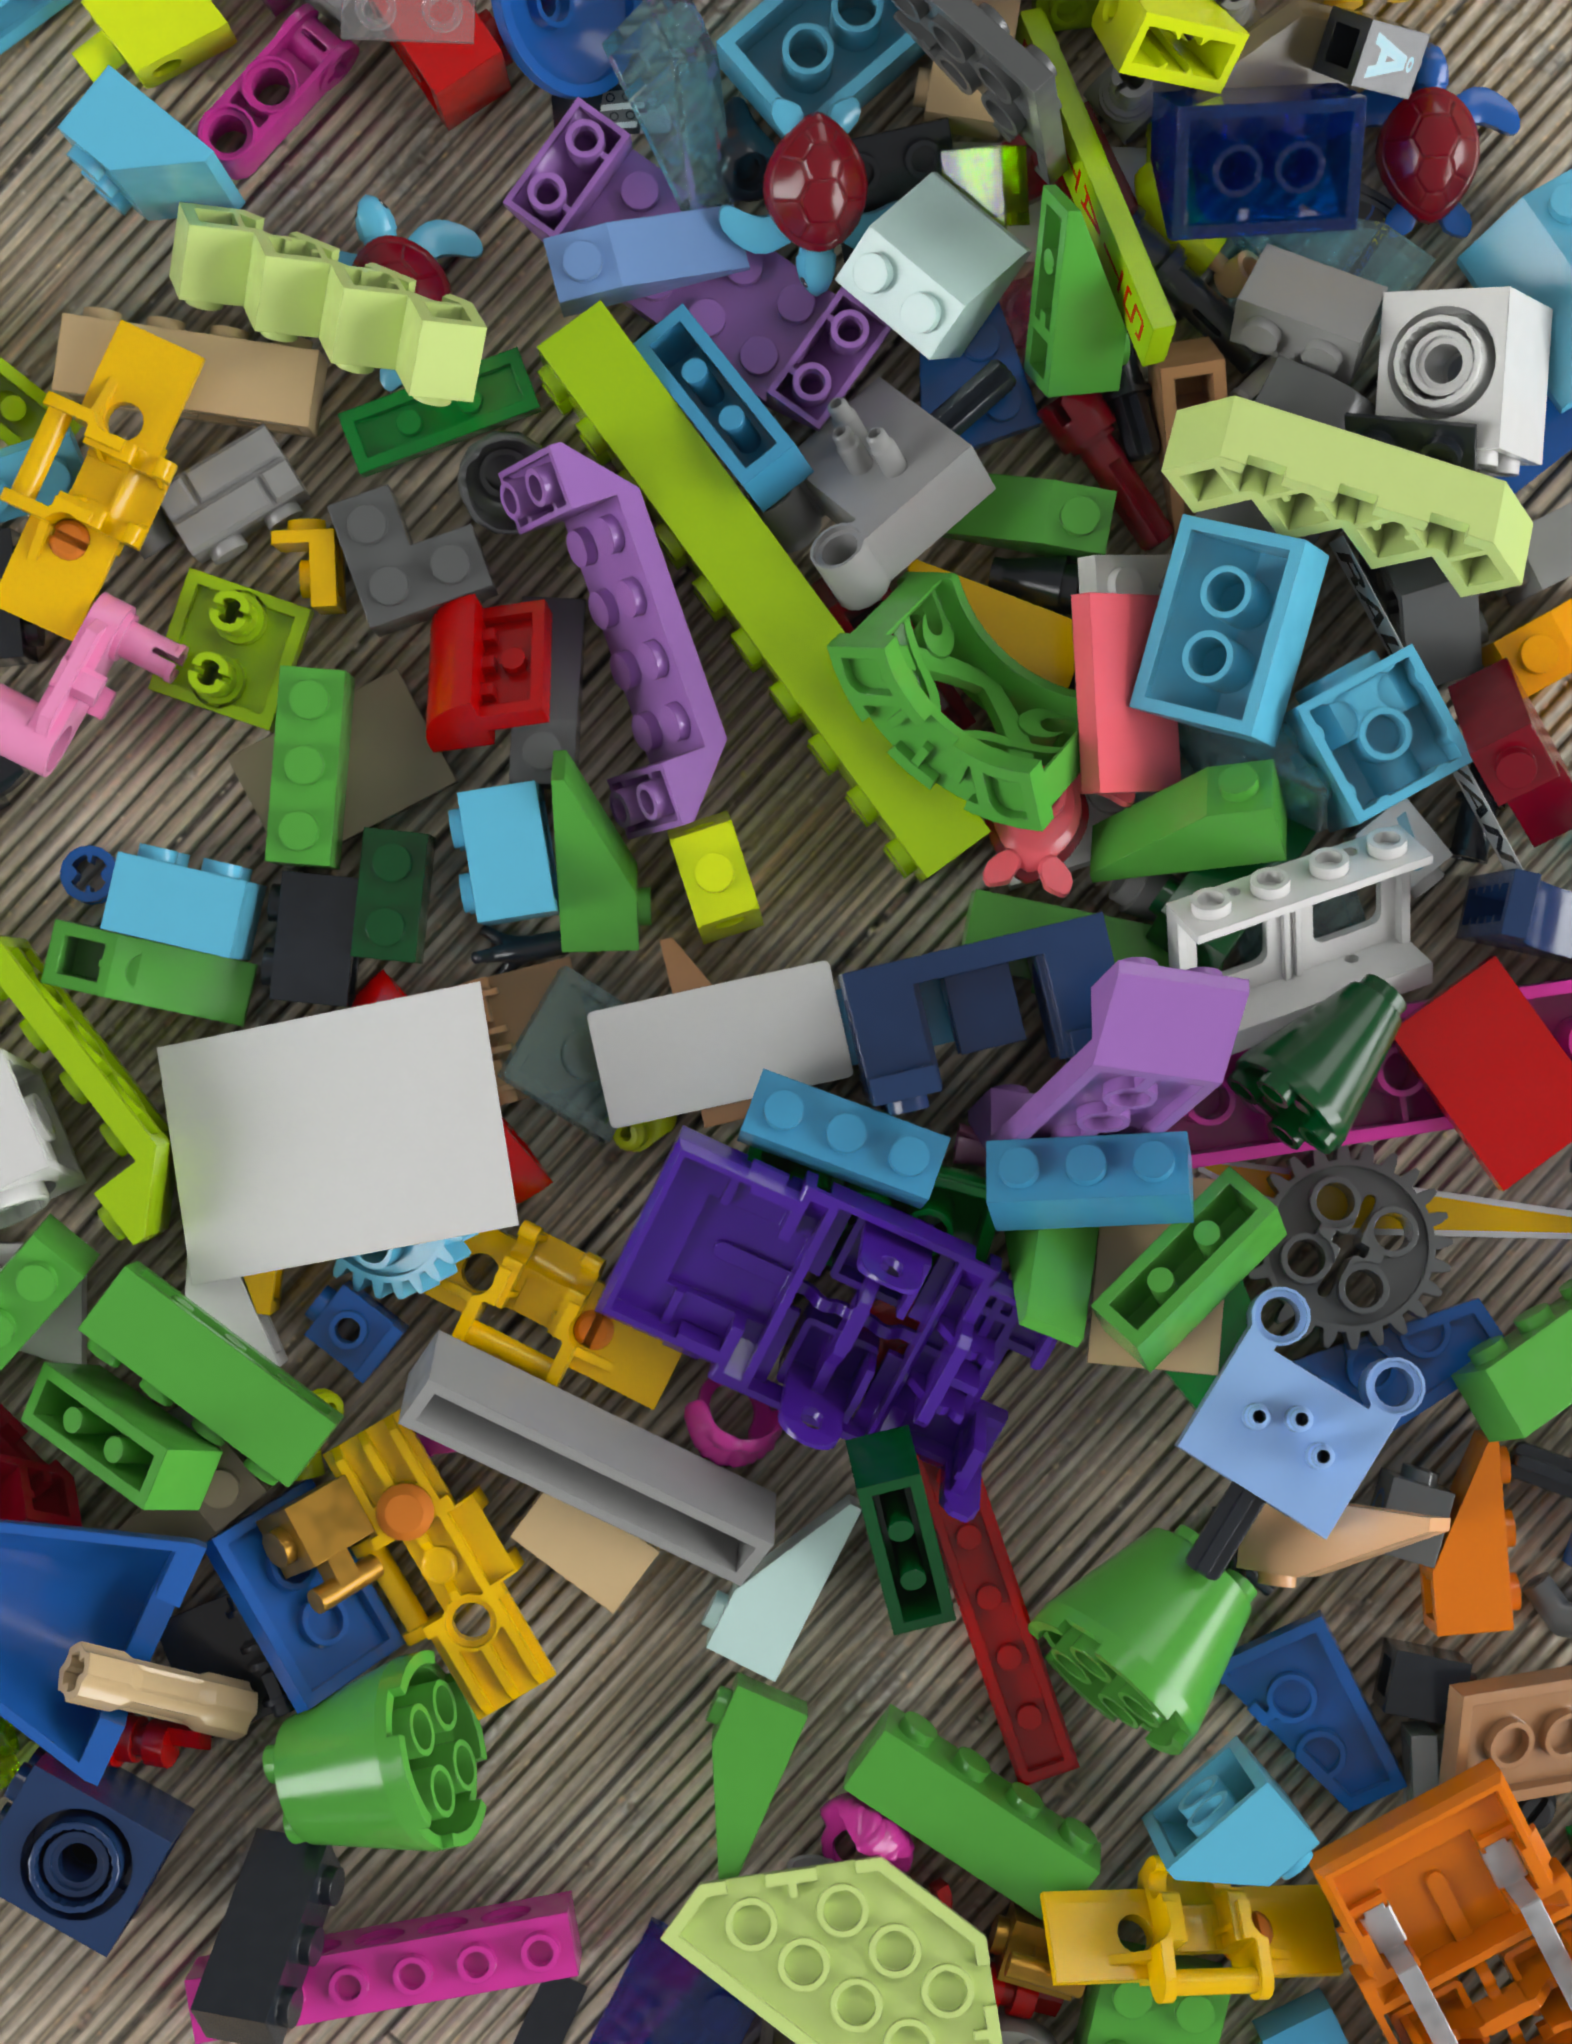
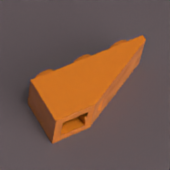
M1474 1430L1449 1489L1456 1494L1449 1516L1451 1518L1450 1531L1444 1534L1435 1568L1419 1564L1424 1625L1437 1637L1514 1630L1513 1611L1521 1609L1522 1599L1519 1579L1515 1572L1509 1571L1508 1548L1515 1547L1516 1525L1511 1509L1504 1508L1503 1484H1509L1511 1481L1510 1456L1505 1445L1500 1446L1499 1441L1489 1442L1483 1430Z

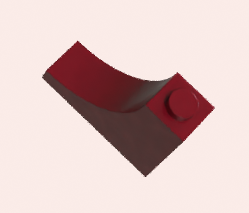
M1505 657L1448 686L1469 755L1498 807L1505 803L1509 805L1534 848L1572 830V776L1508 658Z

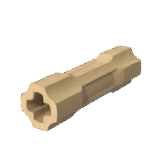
M81 1641L70 1647L68 1656L59 1670L58 1691L64 1694L65 1702L107 1712L119 1709L188 1726L192 1731L225 1739L237 1740L247 1735L249 1725L257 1714L258 1693L251 1689L250 1682L211 1672L197 1674L132 1658L125 1651Z

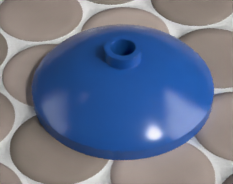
M491 0L498 31L510 56L520 70L534 84L552 95L565 99H577V97L584 99L603 94L615 87L624 78L637 55L643 28V0Z

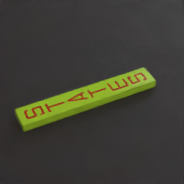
M1041 7L1021 11L1019 13L1015 40L1024 48L1029 44L1037 46L1048 56L1057 71L1055 82L1057 95L1062 104L1060 115L1069 168L1063 174L1064 180L1074 204L1081 210L1142 367L1164 362L1175 330L1176 320L1045 11H1042Z

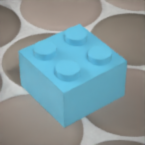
M533 780L457 792L459 808L448 810L454 848H460L461 852L466 851L469 873L459 874L460 893L465 913L476 914L477 923L486 926L559 915L557 871L544 789Z
M142 843L139 845L137 856L118 851L100 929L221 957L250 960L267 886L250 882L252 869L207 858L203 859L201 870L188 868L190 855Z

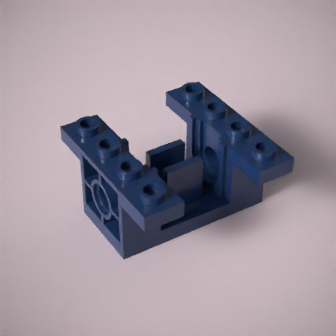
M1103 912L838 975L861 1074L859 1079L864 1100L875 1107L880 1106L881 1110L893 1116L930 1107L927 1094L942 1091L943 1084L919 983L940 979L957 1054L964 1055L1027 1040L1008 963L1027 958L1044 1029L1043 1034L1048 1055L1050 1058L1059 1057V1059H1066V1063H1068L1092 1039L1091 987L1115 964Z

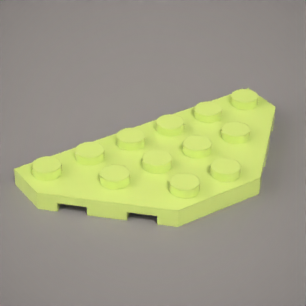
M881 1855L700 1882L660 1938L795 2044H1003L985 1934Z

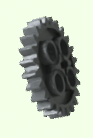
M1366 1144L1361 1148L1356 1159H1351L1347 1145L1340 1146L1337 1150H1334L1333 1160L1328 1161L1324 1153L1318 1150H1310V1168L1307 1169L1300 1160L1293 1156L1286 1161L1287 1169L1291 1176L1289 1181L1274 1173L1266 1178L1275 1195L1273 1198L1265 1197L1277 1206L1287 1235L1260 1262V1265L1255 1267L1246 1276V1279H1265L1268 1287L1262 1292L1273 1287H1288L1296 1290L1306 1299L1310 1308L1311 1322L1307 1332L1301 1339H1304L1315 1327L1319 1328L1320 1347L1330 1348L1337 1333H1342L1347 1350H1357L1360 1333L1364 1331L1373 1346H1380L1384 1344V1325H1387L1394 1333L1401 1336L1408 1333L1402 1316L1404 1313H1408L1418 1319L1427 1317L1428 1313L1425 1307L1418 1300L1421 1295L1435 1298L1441 1297L1443 1291L1429 1279L1432 1273L1438 1274L1451 1271V1266L1435 1258L1436 1250L1452 1245L1453 1239L1435 1235L1433 1227L1448 1218L1447 1212L1428 1213L1425 1205L1434 1198L1437 1191L1433 1188L1419 1193L1415 1192L1412 1186L1420 1172L1417 1168L1401 1176L1395 1174L1397 1154L1392 1153L1388 1155L1378 1165L1373 1163L1374 1152L1373 1146L1370 1144ZM1323 1186L1336 1187L1347 1198V1211L1341 1220H1330L1320 1213L1316 1199L1318 1192ZM1370 1195L1374 1197L1375 1204L1353 1239V1245L1361 1250L1360 1255L1345 1258L1341 1262L1337 1270L1338 1272L1334 1277L1331 1290L1323 1298L1318 1294V1287L1331 1269L1340 1251V1247L1332 1242L1333 1236L1340 1237L1351 1231L1364 1198ZM1388 1215L1394 1217L1404 1228L1405 1236L1403 1243L1395 1251L1384 1249L1375 1238L1374 1228L1381 1216ZM1295 1242L1310 1244L1318 1254V1268L1310 1277L1298 1276L1288 1265L1287 1255ZM1356 1271L1366 1273L1375 1284L1376 1293L1374 1300L1365 1308L1355 1306L1349 1301L1345 1292V1284L1348 1277ZM1278 1298L1277 1300L1281 1306L1273 1320L1276 1324H1280L1295 1316L1292 1306Z

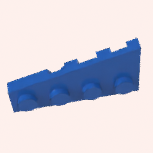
M1473 1298L1429 1313L1424 1319L1415 1318L1406 1321L1408 1333L1398 1336L1389 1327L1383 1329V1345L1373 1346L1365 1335L1360 1337L1357 1350H1347L1345 1344L1341 1343L1291 1361L1363 1405V1402L1359 1396L1358 1381L1362 1371L1370 1363L1381 1358L1401 1357L1411 1361L1420 1369L1425 1379V1395L1422 1403L1413 1412L1401 1416L1393 1429L1394 1431L1458 1389L1451 1375L1471 1361L1467 1353L1473 1347L1491 1337L1502 1335L1504 1338L1505 1336L1481 1300ZM1393 1368L1385 1369L1377 1376L1375 1392L1378 1398L1386 1405L1395 1406L1400 1404L1408 1391L1407 1381L1398 1370Z

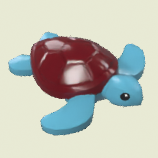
M848 96L834 102L827 114L817 111L805 117L801 107L796 103L780 97L775 98L771 105L772 119L785 136L776 146L764 174L763 194L769 214L754 215L729 204L722 205L719 209L718 218L722 230L734 243L754 254H767L791 242L799 246V252L796 257L798 277L805 289L816 297L826 292L834 279L836 254L833 248L845 243L855 249L868 227L898 202L893 201L876 210L863 213L867 200V174L861 155L848 135L858 122L861 113L860 103L853 96Z
M365 194L358 202L355 213L356 230L364 247L358 254L340 251L338 262L355 267H365V264L371 262L417 280L415 293L434 301H442V296L452 294L449 279L436 259L442 257L476 259L482 257L483 247L481 240L474 231L449 220L436 219L425 222L408 239L399 237L396 234L397 225L394 216L388 206L377 197ZM380 369V382L386 391L392 393L403 386L395 370Z

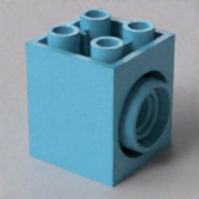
M1413 644L1380 660L1377 652L1372 650L1297 691L1295 698L1299 706L1285 713L1278 736L1318 812L1327 817L1324 823L1330 833L1361 824L1473 762L1463 735Z

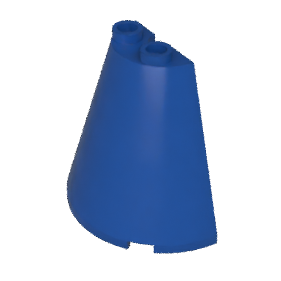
M0 1519V1716L84 1781L98 1786L125 1728L128 1711L118 1709L107 1712L65 1702L64 1694L58 1691L59 1670L68 1656L70 1647L81 1641L125 1651L132 1658L150 1662L175 1606L178 1608L181 1606L207 1549V1543L189 1537Z

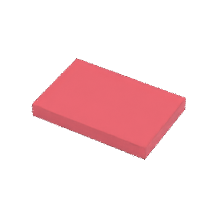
M1095 592L1071 595L1082 794L1159 792L1181 781L1178 722L1129 707L1160 595Z

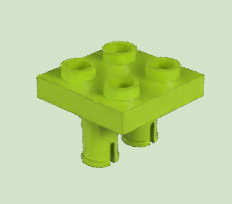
M189 567L166 634L167 638L180 645L184 644L189 647L187 658L183 667L175 663V669L179 671V674L171 684L153 674L148 689L273 733L276 723L280 665H297L315 612L309 608Z

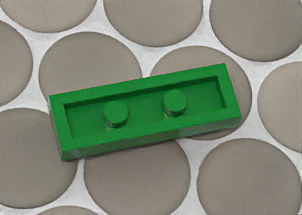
M518 347L481 360L473 402L452 400L448 406H431L417 401L413 396L408 395L406 389L337 415L358 471L362 478H366L542 411Z

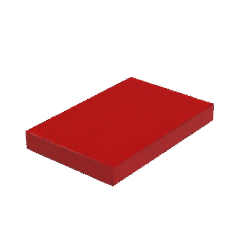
M1496 956L1486 958L1402 1019L1393 1044L1498 1190L1505 1191L1572 1142V1061Z

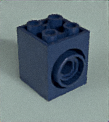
M39 1746L29 1762L24 1761L4 1794V1797L13 1803L7 1801L0 1811V1897L107 1958L135 1916L195 1809L122 1767L114 1768L107 1766L98 1786L88 1783Z

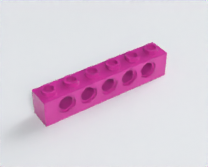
M572 1890L324 1934V1946L320 1960L315 1967L309 1966L302 1986L303 2007L296 2026L579 1976L583 1952ZM210 1955L197 1957L184 1980L195 2044L217 2041V2039L205 2036L190 2010Z

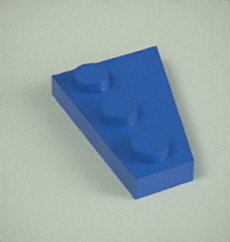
M999 301L961 357L929 360L919 352V406L929 414L991 360H1000L1014 375L1017 382L1013 390L960 435L961 438L972 445L974 450L1040 427L1042 423L1036 414L1038 410Z
M1321 1609L1235 1648L1220 1683L1222 1685L1225 1684L1247 1706V1710L1264 1727L1267 1726L1294 1753L1295 1758L1349 1812L1408 1787L1407 1779Z

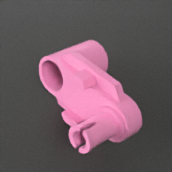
M104 592L98 597L88 612L68 651L63 656L40 702L0 683V755L42 777H48L63 757L86 713L99 720H103L110 710L117 692L106 687L105 684L109 679L106 676L114 661L117 662L120 658H123L171 684L179 674V671L175 669V663L183 667L189 647L184 644L180 645L139 624L136 607Z

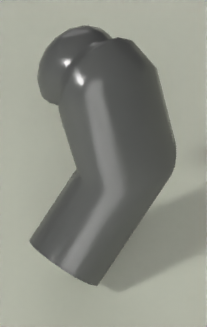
M1548 1572L1536 1575L1522 1587L1523 1593L1553 1634L1572 1639V1602L1567 1600Z

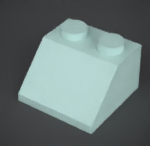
M931 172L868 227L838 273L835 281L927 359L957 358L962 356L1032 253V250L938 172Z

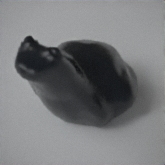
M732 97L721 110L722 134L718 144L719 156L712 166V175L717 187L727 199L735 202L759 201L764 199V174L776 145L759 127L749 111L745 100L741 97Z

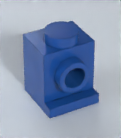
M351 1280L343 1284L338 1292L330 1285H327L304 1314L313 1321V1324L304 1335L354 1374L353 1376L361 1383H365L410 1327L363 1289L358 1292L353 1290V1282ZM352 1318L357 1321L360 1326L358 1339L348 1341L340 1336L338 1324L341 1319Z

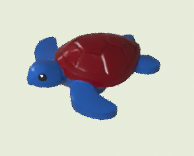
M1432 43L1427 44L1409 100L1366 89L1347 100L1334 114L1331 124V135L1334 139L1345 138L1366 128H1381L1375 149L1376 166L1388 193L1397 202L1386 216L1383 224V232L1387 240H1394L1411 232L1416 220L1428 225L1439 222L1444 233L1459 239L1466 238L1471 232L1472 221L1469 213L1461 205L1460 200L1469 189L1479 163L1480 141L1477 126L1490 128L1506 136H1514L1520 129L1518 111L1507 99L1497 92L1486 87H1472L1456 96L1447 91L1446 88L1449 85L1447 59L1441 48Z

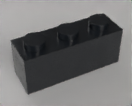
M256 1829L190 2009L207 2038L239 2044H283L288 2028L293 2029L297 2025L303 2007L302 1986L309 1966L315 1967L323 1951V1925L330 1906L335 1907L339 1903L344 1889L345 1872L340 1866L331 1845H315L307 1842L294 1844L290 1842L283 1832Z

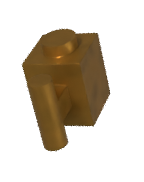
M345 1474L311 1489L256 1521L263 1535L262 1543L265 1553L270 1561L281 1569L285 1579L317 1567L324 1582L308 1591L307 1598L313 1610L319 1614L334 1607L381 1578L384 1574L383 1566L376 1556L369 1554L355 1563L347 1549L375 1532Z
M1011 1900L1006 1917L999 1914L996 1915L988 1939V1951L995 1956L997 1980L1067 2001H1071L1072 1997L1080 1999L1085 1985L1053 1986L1044 1922Z

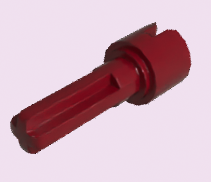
M1101 393L1060 396L1036 413L1064 456L1069 453L1073 458L1079 455L1102 489L1117 491L1114 509L1141 549L1145 551L1153 549L1170 537L1173 533L1172 525L1111 434L1116 429L1113 423L1118 419Z

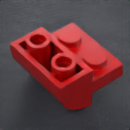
M470 594L454 599L436 611L432 618L430 629L426 740L433 753L494 745L495 730L550 723L552 612L545 599L483 608L476 594Z

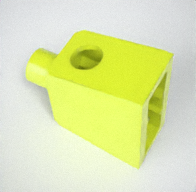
M82 0L81 3L100 31L71 54L93 83L108 65L117 70L126 63L146 89H150L229 49L238 41L228 22L211 0Z
M1100 0L1092 16L1091 23L1093 30L1118 73L1221 94L1250 36L1214 0ZM1184 34L1192 35L1193 39L1187 40Z
M728 811L668 829L667 833L703 944L705 945L764 926L756 894Z

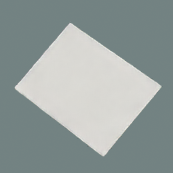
M480 981L157 1047L192 1286L519 1225Z

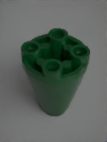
M1366 974L1360 982L1354 981L1347 984L1246 1051L1235 1063V1069L1227 1077V1083L1240 1098L1250 1104H1257L1272 1118L1268 1123V1128L1286 1146L1298 1150L1306 1142L1318 1151L1330 1154L1333 1150H1337L1346 1140L1401 1026L1402 1020L1400 1016L1407 1009L1406 1002L1400 993L1388 982L1376 975Z

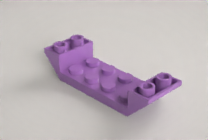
M579 97L574 101L503 201V205L542 242L544 238L606 222L713 207L635 151L632 147L631 134ZM746 250L750 270L622 302L653 326L657 325L683 303L766 407L818 432L831 416L828 412L829 402L837 397L844 398L892 331L890 326L843 287L840 288L837 294L828 289L817 297L811 295L800 282L796 266L776 251L767 254H754Z
M562 442L548 445L498 473L501 481L500 498L505 512L515 521L519 535L564 521L568 531L566 539L568 552L573 562L581 568L590 594L588 598L590 614L595 624L603 630L611 653L610 669L616 684L625 692L633 715L631 727L634 738L639 747L646 752L650 763L607 779L611 790L609 802L612 814L616 822L624 828L628 840L689 824L695 821L727 741V736L640 488Z
M1130 957L1118 960L1091 987L1092 1039L1035 1094L1029 1093L1026 1087L1016 1084H1004L990 1088L968 1110V1123L985 1151L986 1141L1166 1132L1223 1083L1250 993L1249 979L1223 976L1220 970L1212 967H1195L1183 970L1158 966L1155 960L1146 957Z

